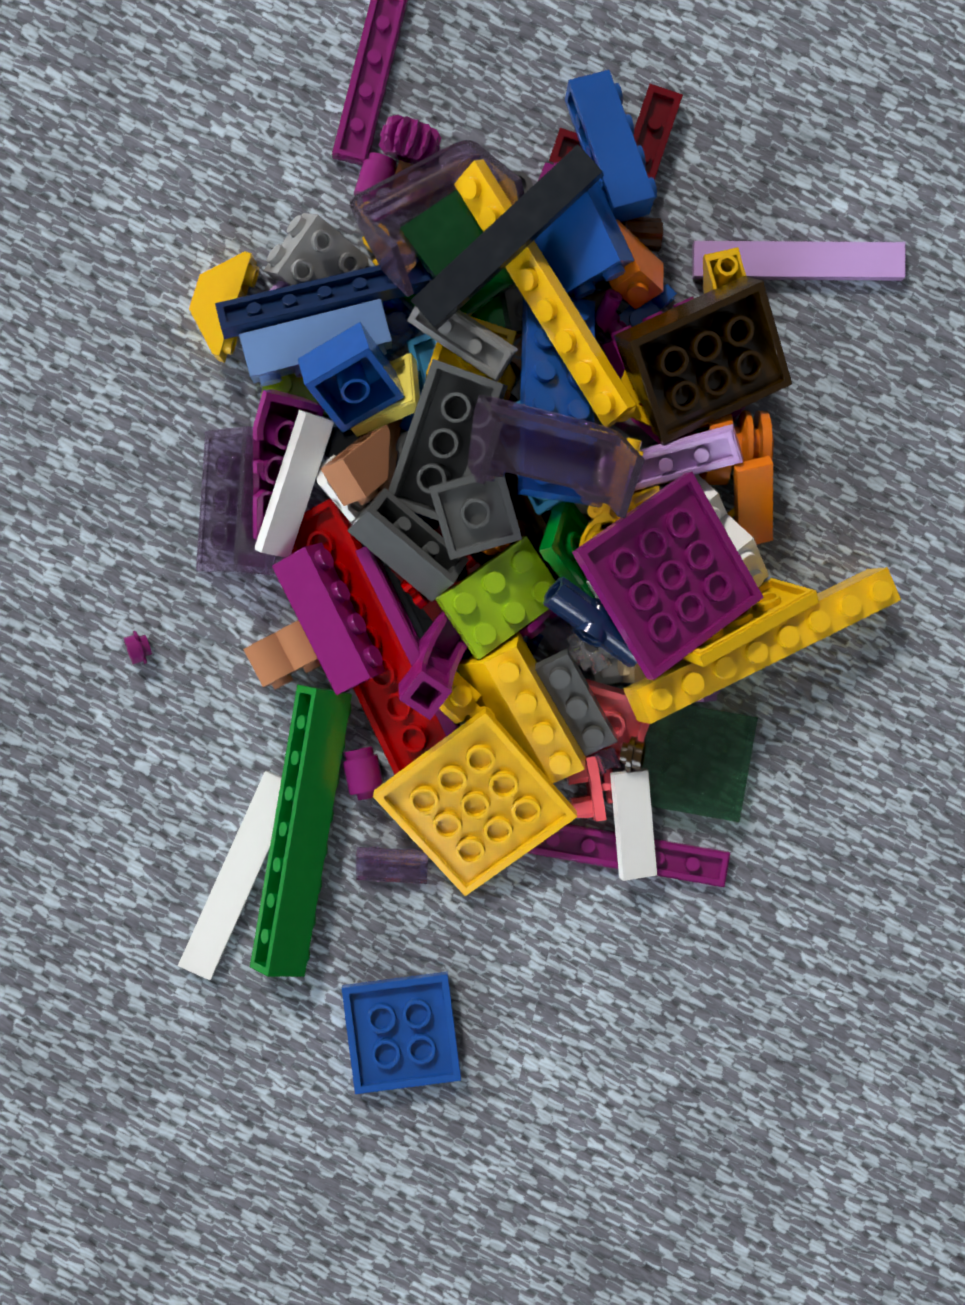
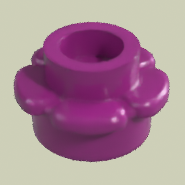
M133 631V635L123 638L132 664L142 661L144 664H147L146 656L152 655L146 635L139 636L137 631Z

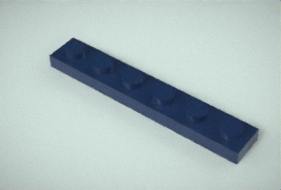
M415 256L215 303L223 337L228 339L239 336L242 333L381 299V302L418 294L433 278Z

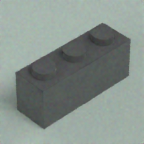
M386 488L362 510L347 530L431 602L454 584L469 561L465 556L450 560L444 538Z

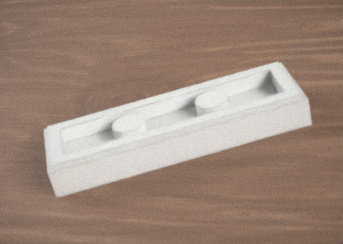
M642 768L641 771L633 770L632 772L620 771L610 773L619 878L626 881L656 876L657 867L648 770Z

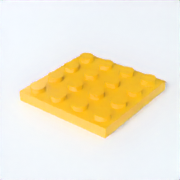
M487 708L481 710L375 789L373 793V798L464 896H467L577 818V810L557 787L552 784L549 778Z

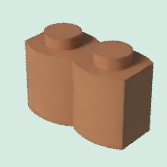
M299 620L243 649L263 687L272 685L274 690L292 682L291 674L302 668L307 674L321 667Z

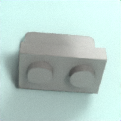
M303 213L291 221L287 228L289 234L283 243L276 245L270 251L267 257L268 264L263 271L273 279L286 282L291 286L364 269L368 264V258L318 214Z

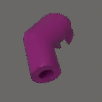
M611 289L606 291L595 313V323L605 335L610 336L611 333L627 327L626 323L620 321V316L616 312L622 301V296L619 292Z

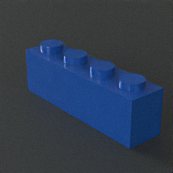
M610 70L568 80L565 96L566 106L581 148L603 171L604 176L598 180V183L615 219L624 222L650 215L654 199L657 198V187L652 177L648 178L645 170L646 159L644 150L641 145H636L633 136V120L631 115L625 114L623 109V94L619 83H614Z

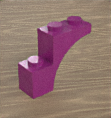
M443 610L419 640L420 656L398 684L399 700L431 720L451 694L457 667L467 648Z

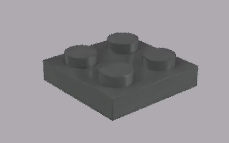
M502 466L429 486L450 560L522 540Z

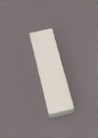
M299 410L255 544V550L284 558L291 555L334 425L332 420Z

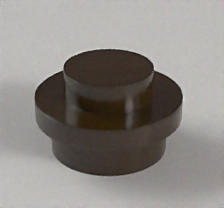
M634 736L631 737L629 743L623 742L620 763L625 764L626 772H632L633 769L642 770L646 754V742L638 741V737Z

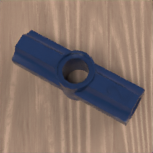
M565 577L558 578L550 586L544 596L543 605L572 625L576 636L592 646L602 647L627 667H634L637 664L636 659L600 599L590 597Z

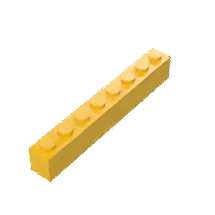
M888 567L866 569L817 593L819 603L705 667L682 659L655 680L644 678L623 688L637 721L652 724L900 601V595Z

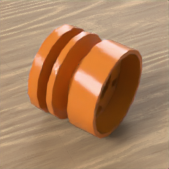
M749 410L741 411L737 427L734 426L743 455V462L768 455L772 460L774 439L768 411H756L753 419ZM730 413L700 427L699 433L730 424L734 425L732 414ZM734 465L700 473L699 476L709 485H727Z

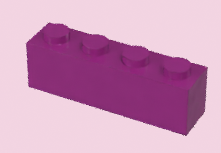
M322 543L305 546L272 565L336 695L348 691L386 671L382 664V655L372 644L366 632V623L362 616L356 612L350 600L349 589L340 580L334 568L333 557L324 548Z

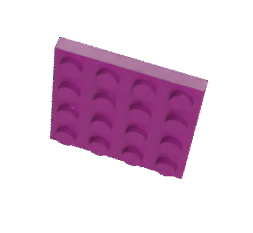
M692 471L678 477L572 552L644 675L649 680H655L764 598Z

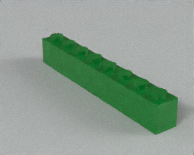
M297 685L250 968L267 977H305L306 966L310 959L309 948L312 930L316 923L315 912L318 894L322 888L321 877L324 859L328 852L327 841L330 823L334 816L335 793L340 780L341 758L346 744L347 722L351 714V693L343 692L336 695L332 689Z

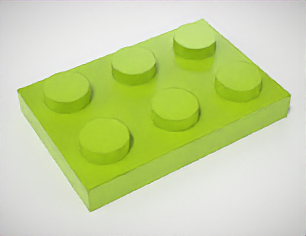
M524 536L522 540L512 543L435 600L474 658L480 660L549 609L543 605L544 596L550 586L556 581L527 536Z

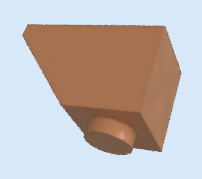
M387 425L363 434L320 468L343 506L356 501L360 505L366 504L379 494L377 488L388 480L390 430Z

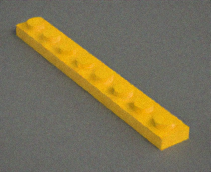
M484 159L474 160L454 183L483 232L512 206ZM533 241L505 268L604 428L612 426L632 410L636 403L537 244Z

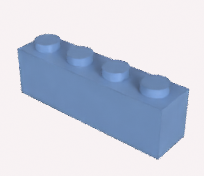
M381 299L239 334L249 375L253 383L260 382L261 386L273 385L282 381L281 376L295 373L296 377H302L298 358L359 322L365 327L382 353L386 355V350L392 349V340Z

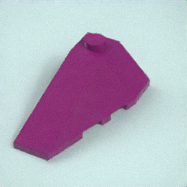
M273 389L263 390L253 424V538L256 540L299 410L321 417L324 413V409L318 403L301 396Z

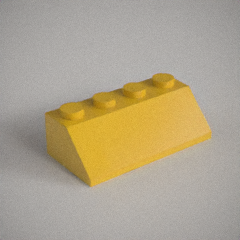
M518 632L480 660L475 659L473 655L460 660L457 669L461 676L481 694L477 704L480 707H488L493 711L499 723L554 784L585 770L586 757L535 670L537 662L522 635Z

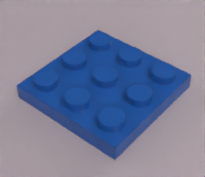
M448 971L342 985L355 1094L461 1081Z

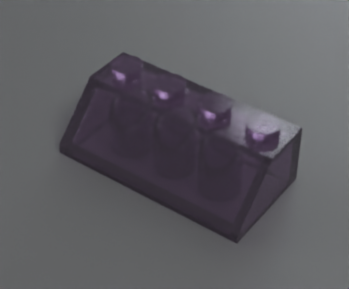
M245 426L205 431L196 571L240 575H273L272 565L275 562V555L261 553L254 549L257 540L253 538V427Z

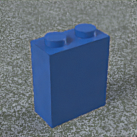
M598 181L534 240L568 296H575L576 299L584 298L596 290L594 285L603 279L607 282L618 278L626 272L624 267L635 261Z

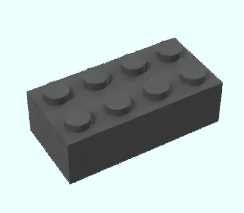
M433 359L388 491L411 511L438 521L429 486L471 475L479 471L508 385Z

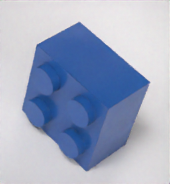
M361 322L298 358L304 385L342 433L405 397L395 369Z

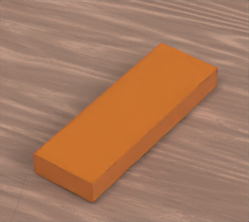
M769 455L734 464L735 521L754 538L756 545L773 541V462Z

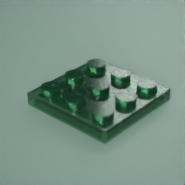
M688 705L650 724L644 742H646V754L642 768L647 769L649 773L651 807L740 822L758 717Z

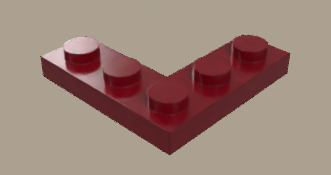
M651 83L644 98L633 136L636 145H641L644 150L646 159L645 170L648 178L652 177L655 180L683 94ZM563 128L559 129L548 163L552 165L556 162L558 163L577 144L581 147L575 132Z

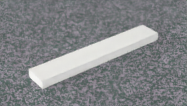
M267 770L262 776L178 964L179 967L208 980L212 979L270 849L282 777Z

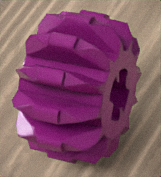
M393 115L387 118L386 124L382 127L379 146L384 154L391 156L392 159L426 168L433 166L435 158L438 157L442 138L439 132L431 128L429 124L422 123L418 119L415 120L408 116Z

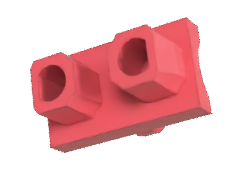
M591 754L586 756L585 770L566 779L569 785L586 782L588 795L570 798L571 805L577 810V818H592L598 822L607 820L602 791L606 793L607 803H613L610 773H613L612 767L602 768L604 781H601L597 756Z

